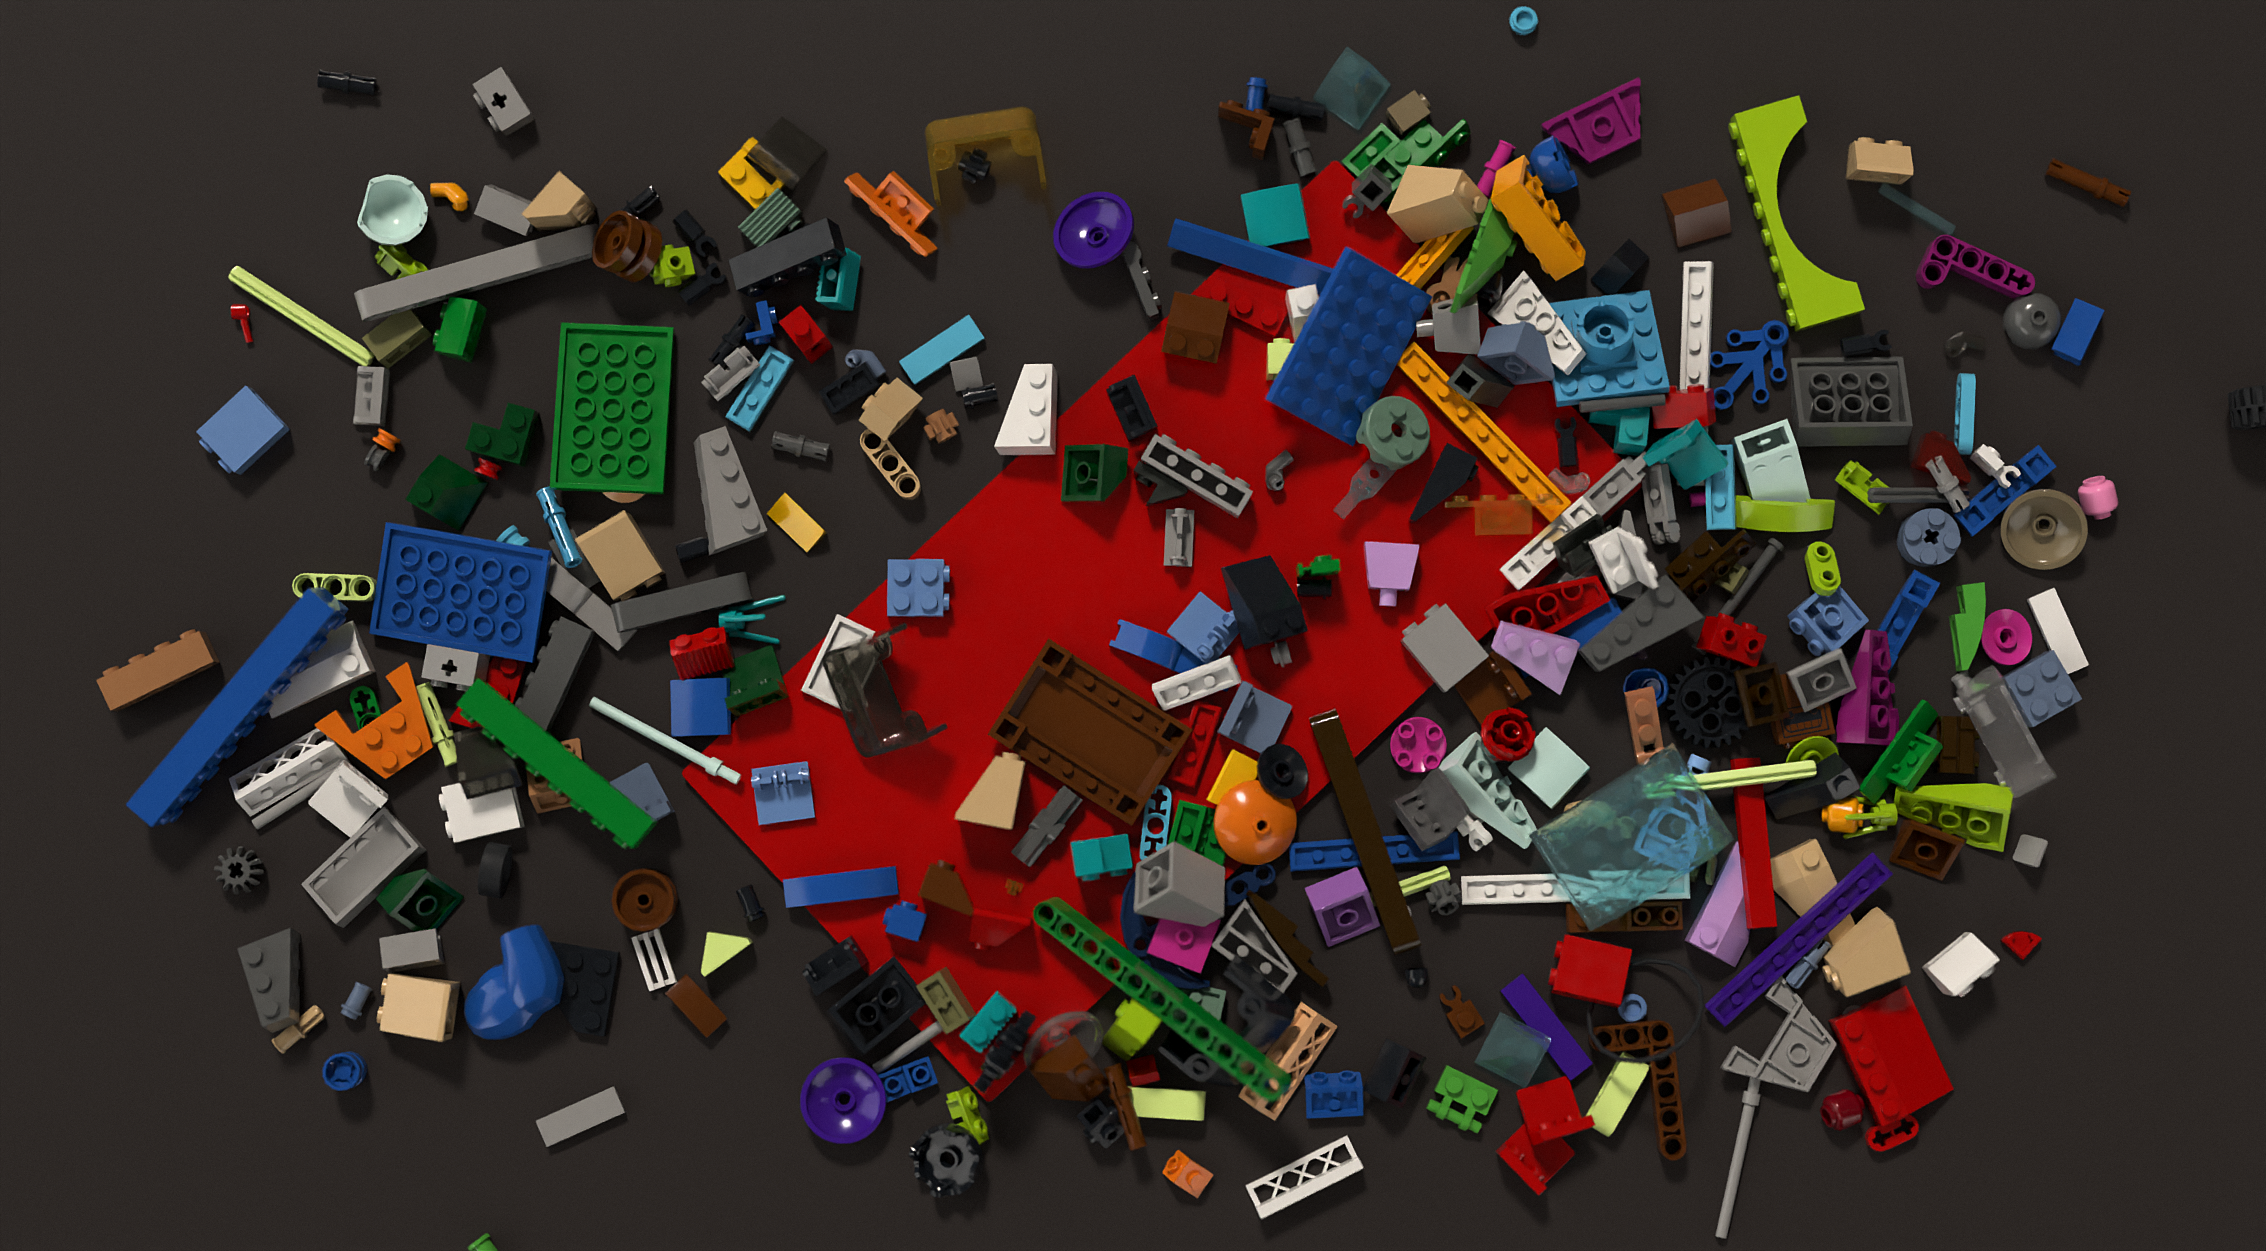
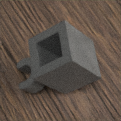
M1370 164L1352 183V193L1354 195L1347 196L1342 202V207L1345 209L1351 203L1356 204L1358 208L1353 212L1355 219L1363 213L1364 205L1373 211L1392 192V182L1374 165Z

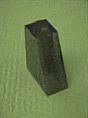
M482 726L454 733L459 782L467 800L522 786V780L515 763L496 742L481 732L483 730Z

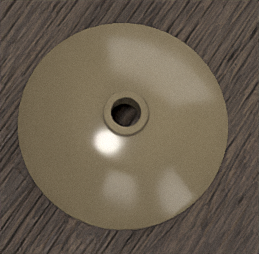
M2038 489L2022 494L2008 506L2001 521V538L2007 552L2022 565L2040 570L2058 568L2071 562L2083 549L2088 535L2087 519L2080 505L2065 493L2050 489ZM2042 519H2047L2049 523L2047 525H2041L2039 521Z

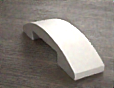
M1581 496L1499 570L1517 590H1520L1556 557L1553 546L1555 541L1598 513Z

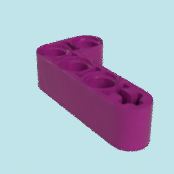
M1941 235L1929 244L1916 272L1917 283L1926 289L1934 288L1943 282L1949 270L2014 299L2027 295L2035 286V278L2029 271L1950 235ZM1938 243H1944L1948 247L1947 256L1938 253ZM1964 254L1970 255L1973 258V267L1970 268L1964 265L1962 261ZM1989 266H1994L1998 269L2000 274L1998 279H1993L1989 276ZM1926 268L1935 270L1937 273L1936 281L1927 279L1925 276ZM2018 279L2022 280L2021 285L2024 287L2020 290L2017 289L2018 284L2015 282Z

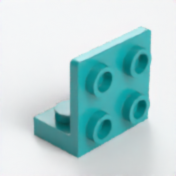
M1697 419L1653 443L1642 457L1648 466L1658 461L1660 464H1668L1669 470L1684 490L1712 476L1728 465V461Z

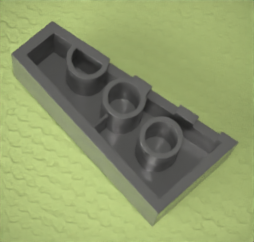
M1663 575L1656 580L1657 588H1647L1580 647L1577 652L1595 672H1598L1702 619V614L1667 575Z

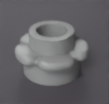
M1275 641V647L1270 648L1274 663H1280L1284 668L1285 664L1292 662L1290 651L1286 641L1279 643Z

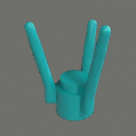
M780 595L740 606H729L728 610H720L719 628L725 627L726 632H729V637H741L779 644L780 640L777 638L744 632L739 629H744L745 621L764 620L766 618L764 614L744 615L742 611L785 600L786 597L785 595Z

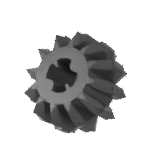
M239 846L236 852L233 848H228V857L219 855L218 860L223 863V866H215L214 870L222 871V875L218 876L216 881L223 882L226 880L223 890L229 891L233 887V893L240 894L243 888L246 893L252 891L251 884L256 886L260 884L259 879L255 875H263L264 870L256 869V866L263 861L261 858L252 860L255 856L254 850H249L246 853L245 847ZM235 865H243L241 867L242 872H244L243 875H236Z

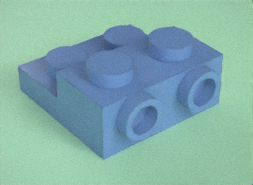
M888 559L887 616L944 617V611H949L950 595L944 594L945 582H950V565H945L944 559Z
M1840 585L1837 591L1830 596H1822L1814 592L1787 615L1790 620L1789 626L1791 630L1805 637L1809 642V651L1815 656H1822L1840 648L1869 621Z

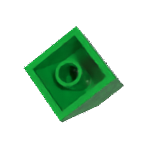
M449 297L448 303L445 302L441 309L440 318L443 319L441 329H437L434 334L433 346H436L435 351L441 355L472 363L487 309L478 301Z

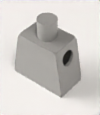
M1477 294L1455 314L1450 312L1453 299L1432 305L1433 319L1416 321L1417 337L1434 336L1436 351L1478 354L1480 350Z

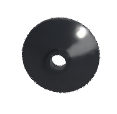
M1274 744L1264 749L1257 761L1258 778L1262 786L1271 795L1280 799H1291L1298 796L1305 789L1308 781L1307 766L1302 756L1294 748L1285 744Z

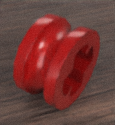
M479 458L480 465L477 468L475 467L474 471L498 480L497 472L502 470L503 467Z

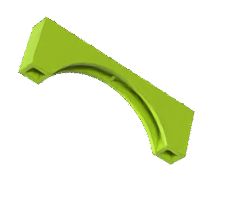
M1794 96L1734 114L1730 119L1731 123L1728 124L1729 132L1732 139L1737 140L1739 146L1737 158L1739 164L1745 166L1747 172L1745 184L1748 192H1753L1756 203H1753L1754 214L1757 219L1762 221L1764 230H1761L1762 240L1765 246L1770 247L1772 254L1769 257L1770 266L1773 273H1778L1780 283L1777 284L1778 292L1781 299L1786 300L1789 309L1786 310L1788 324L1794 326L1795 332L1861 313L1865 308L1857 282L1834 277L1812 264L1794 245L1780 216L1777 201V178L1780 163L1792 138L1807 123L1800 96Z

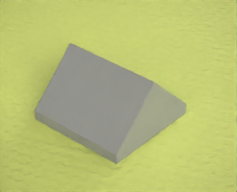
M1840 648L1786 672L1804 712L1857 689Z

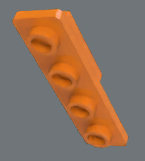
M894 171L890 172L877 189L871 186L859 173H854L844 180L849 186L850 192L856 197L862 198L876 216L882 217L890 224V229L895 234L903 236L910 243V247L915 253L927 257L938 249L936 245L918 230L933 212L934 208Z

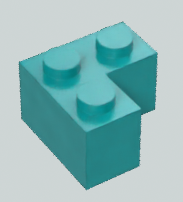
M1650 407L1589 412L1588 423L1616 426L1613 453L1640 456L1647 445Z
M1128 834L1071 842L1076 877L1082 876V881L1100 879L1099 873L1110 871L1111 877L1128 874L1127 869L1133 868Z

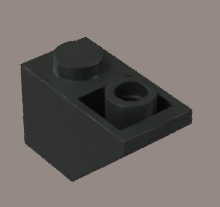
M1468 354L1446 382V384L1468 401L1496 408L1514 388L1512 383L1474 354Z

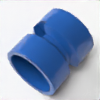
M352 1051L338 1053L329 1057L325 1062L322 1070L323 1078L332 1089L347 1090L362 1083L367 1074V1064L358 1053Z

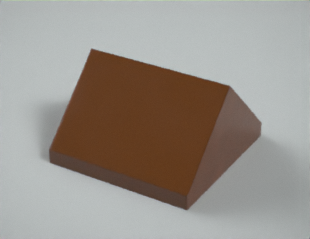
M1716 178L1661 195L1677 248L1732 232L1728 200Z
M1903 820L1889 861L1942 881L1964 845L1965 840L1913 820Z

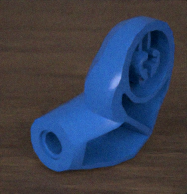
M540 925L521 927L501 936L500 943L503 963L493 966L480 977L478 983L468 993L464 1003L466 1023L475 1035L487 1040H502L516 1036L530 1029L543 1013L560 1003L564 976L559 960Z

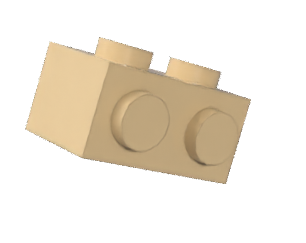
M896 378L889 385L884 383L876 392V397L871 395L864 402L861 408L865 411L859 421L886 441L913 415L923 398L900 379Z

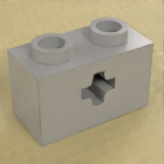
M502 67L473 84L477 91L473 96L482 109L487 107L492 116L488 117V120L496 132L501 130L507 137L535 119ZM500 98L504 100L506 105L502 109L498 106L499 103L497 101Z
M427 644L421 678L431 679L430 685L447 688L448 683L457 684L456 690L467 691L477 678L486 681L490 655ZM454 666L457 667V672H453Z

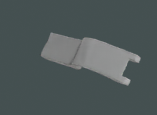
M551 557L546 591L612 647L620 651L637 632V629L617 633L611 607Z

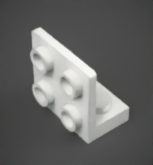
M1616 527L1588 542L1606 584L1613 594L1637 581L1652 589L1658 587L1655 580L1658 577L1657 571L1653 564L1647 561L1644 555L1647 549L1640 537L1636 538L1631 532H1626Z
M344 759L311 797L308 804L346 835L352 837L376 809L384 805L388 800V794Z

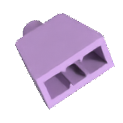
M1365 541L1363 549L1368 589L1380 590L1379 606L1396 607L1397 591H1408L1410 589L1419 545Z

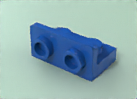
M1349 1070L1340 1073L1314 1072L1304 1076L1307 1118L1363 1116V1084L1360 1072Z

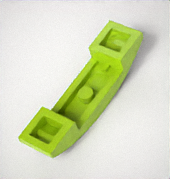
M1735 495L1736 527L1776 532H1807L1832 528L1834 500L1806 499V502L1751 500L1750 496Z

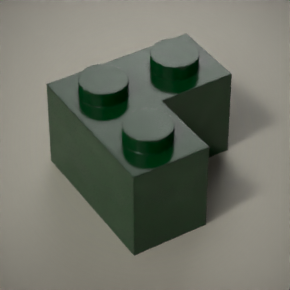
M507 403L500 429L472 422L465 449L471 453L525 467L540 413L530 408Z

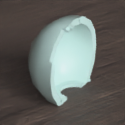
M386 174L372 178L369 181L357 224L369 239L381 245L397 246L410 242L422 231L427 221L428 207L423 194L414 185V182L402 176Z

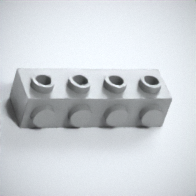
M1155 434L1142 455L1141 462L1238 519L1253 493L1249 489L1250 484L1238 477L1234 480L1224 475L1226 470L1214 463H1211L1209 466L1200 461L1201 456L1188 448L1186 451H1183L1176 447L1177 442L1164 434L1161 437Z

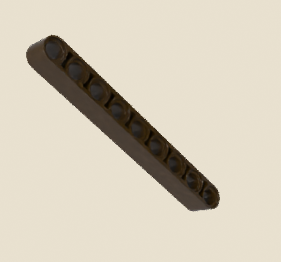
M1336 708L1309 717L1394 955L1420 947L1422 945Z

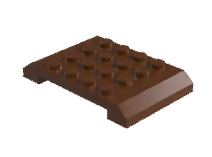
M1048 639L988 735L1132 826L1192 729Z

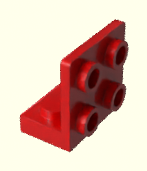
M1567 1076L1516 1091L1533 1146L1595 1126L1592 1115L1581 1116Z
M1525 1123L1496 1150L1501 1158L1538 1195L1547 1188L1544 1184L1575 1155V1151L1562 1138L1533 1146Z

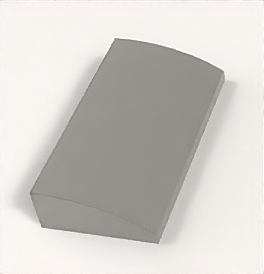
M383 807L301 885L335 925L344 928L385 889L394 877L400 876L426 849L386 807Z

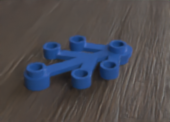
M1772 320L1764 324L1761 330L1741 332L1734 329L1727 333L1725 340L1730 347H1738L1742 342H1760V344L1753 351L1731 353L1714 351L1711 353L1710 367L1714 369L1721 368L1726 364L1743 363L1724 387H1718L1714 390L1715 409L1725 410L1732 405L1734 400L1733 393L1751 371L1754 383V390L1751 393L1752 401L1756 404H1763L1769 399L1763 365V357L1769 349L1773 366L1769 371L1770 380L1774 383H1780L1786 379L1787 370L1783 365L1782 346L1787 342L1789 332L1784 323ZM1771 330L1778 332L1779 337L1777 340L1770 338L1769 332ZM1731 334L1739 336L1738 343L1730 341ZM1713 355L1721 357V364L1716 365L1712 362ZM1775 369L1782 371L1783 376L1781 379L1774 377L1773 372ZM1757 391L1764 392V400L1761 401L1756 398L1755 394ZM1718 394L1725 396L1726 401L1724 404H1719L1716 401Z

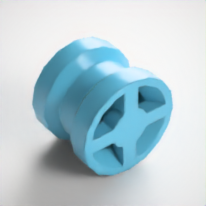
M515 525L507 528L496 540L528 546L530 543L527 537H522L518 533V528Z

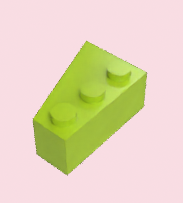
M1133 997L1130 1001L1127 999L1122 1001L1115 1011V1015L1118 1018L1100 1041L1101 1044L1125 1061H1129L1131 1056L1144 1045L1161 1021L1160 1018Z

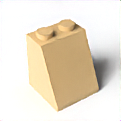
M1408 165L1387 214L1414 243H1419L1479 224L1489 200L1463 170Z
M626 511L620 512L575 539L606 590L615 601L632 599L637 595L635 590L644 585L647 588L654 586L661 581L660 576L665 573L634 518Z
M1003 752L1002 757L996 756L956 812L955 819L1013 829L1026 765L1025 762L1020 761L1021 756Z
M1878 907L1871 909L1823 956L1825 966L1822 967L1827 982H1832L1835 990L1839 989L1846 997L1911 973L1894 921Z
M399 973L388 974V978L383 979L381 995H385L384 1005L379 1007L377 1014V1023L381 1024L380 1031L435 1041L452 1039L461 982Z

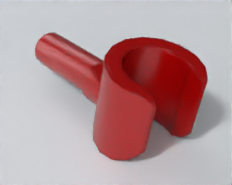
M244 304L231 305V318L241 320L246 343L253 342L248 321L250 317L249 307Z

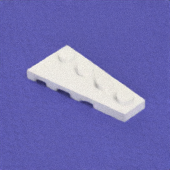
M1524 270L1488 312L1489 316L1500 325L1515 324L1521 321L1532 323L1536 330L1546 338L1552 364L1567 375L1572 372L1586 355V352Z

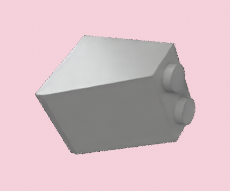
M1172 842L1136 864L1134 912L1205 927L1224 915L1225 867L1176 842Z

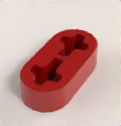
M1909 1114L1885 1126L1875 1124L1865 1134L1866 1143L1875 1151H1886L1916 1136L1919 1129L1918 1121ZM1902 1119L1906 1122H1911L1907 1134L1902 1130L1894 1132V1129L1901 1126ZM1876 1131L1881 1134L1890 1133L1889 1136L1882 1139V1145L1872 1141L1876 1137Z

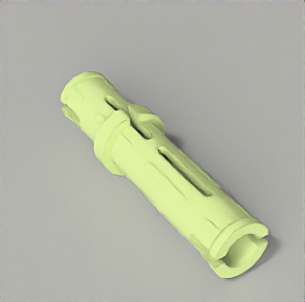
M426 682L416 687L422 709L434 736L432 741L434 744H437L444 765L447 767L462 761V758L452 738L455 736L453 730L448 728L436 695L430 685L431 682Z

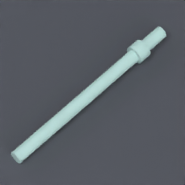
M596 697L592 698L589 707L706 768L705 772L715 777L719 775L736 785L740 781L742 775L724 766L723 761L715 757L709 758Z

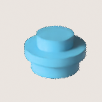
M1522 6L1512 12L1509 22L1514 32L1520 35H1527L1535 30L1538 18L1533 9Z

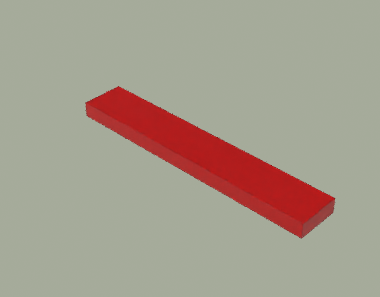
M1760 758L1730 760L1731 770L1761 766ZM1763 783L1733 787L1747 929L1777 927Z

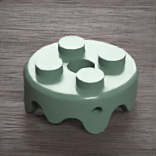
M1389 396L1380 399L1364 411L1361 425L1356 433V439L1359 444H1365L1368 447L1372 461L1387 465L1390 470H1398L1411 464L1423 455L1429 444L1430 427L1425 414L1417 404L1404 397ZM1392 424H1396L1401 428V437H1396L1392 433Z

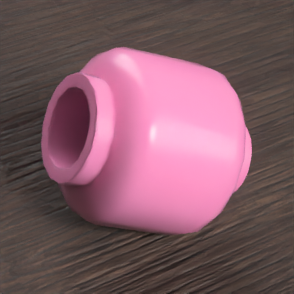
M2105 476L2088 478L2083 481V485L2078 489L2082 510L2086 515L2094 516L2096 520L2110 517L2111 511L2119 505L2115 485L2111 480L2105 479Z

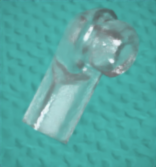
M1555 467L1547 476L1554 485L1566 494L1583 492L1590 484V477L1584 472L1578 475L1566 476Z

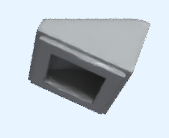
M977 357L950 362L956 392L964 391L966 387L973 389L983 386Z
M2022 834L2014 852L2013 860L2029 867H2039L2048 845L2047 841Z

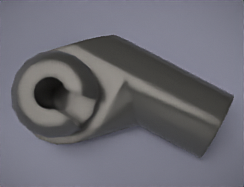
M1286 449L1270 461L1265 468V483L1269 489L1279 491L1284 487L1283 469L1294 461Z

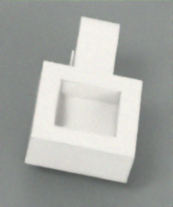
M1983 444L1969 457L1989 476L1993 475L1999 485L2005 489L2011 485L2006 480V473H2010L2014 478L2021 475L2016 467L2003 466L2004 462L2000 459V454L1990 446L1987 447Z
M1470 811L1468 816L1457 826V829L1463 837L1469 834L1470 846L1473 850L1478 851L1482 846L1491 842L1493 838L1482 826L1481 823L1484 820Z

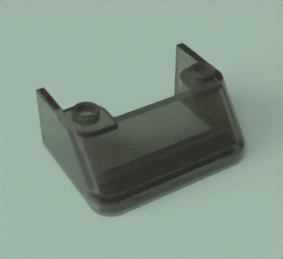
M906 623L877 631L827 652L823 657V667L856 749L864 757H873L918 744L948 728L946 723L926 728L923 719L917 712L913 710L902 712L882 660L890 657L893 652L890 636L908 628Z

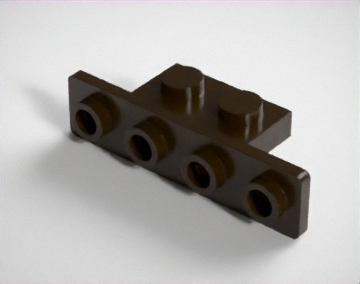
M1741 530L1724 547H1721L1705 531L1672 561L1665 570L1680 586L1678 589L1693 603L1699 596L1705 594L1709 587L1720 577L1726 575L1730 568L1741 558L1747 556L1751 549L1756 546V542L1745 530Z

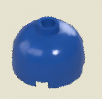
M1554 135L1541 141L1534 147L1529 158L1531 169L1528 171L1532 177L1538 176L1543 184L1541 187L1545 191L1562 193L1579 185L1575 171H1571L1569 157Z

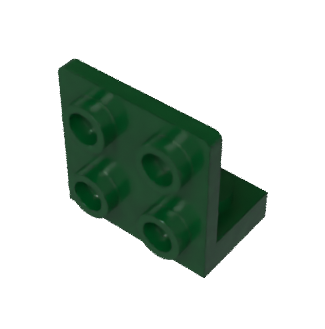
M771 645L735 658V666L733 668L729 667L722 670L724 678H730V696L724 698L726 707L737 717L789 697L775 649Z

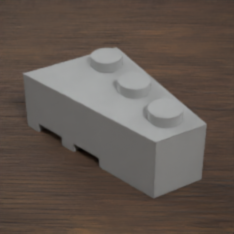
M1244 899L1214 939L1211 946L1231 961L1237 955L1283 993L1297 972Z

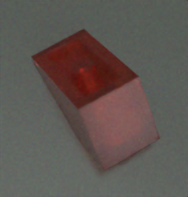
M1930 431V434L1925 433L1921 435L1911 468L1931 474L1926 467L1927 462L1932 459L1935 463V457L1942 456L1951 474L1957 476L1958 484L1964 486L1970 483L1971 476L1954 442L1946 440L1947 435L1937 431Z

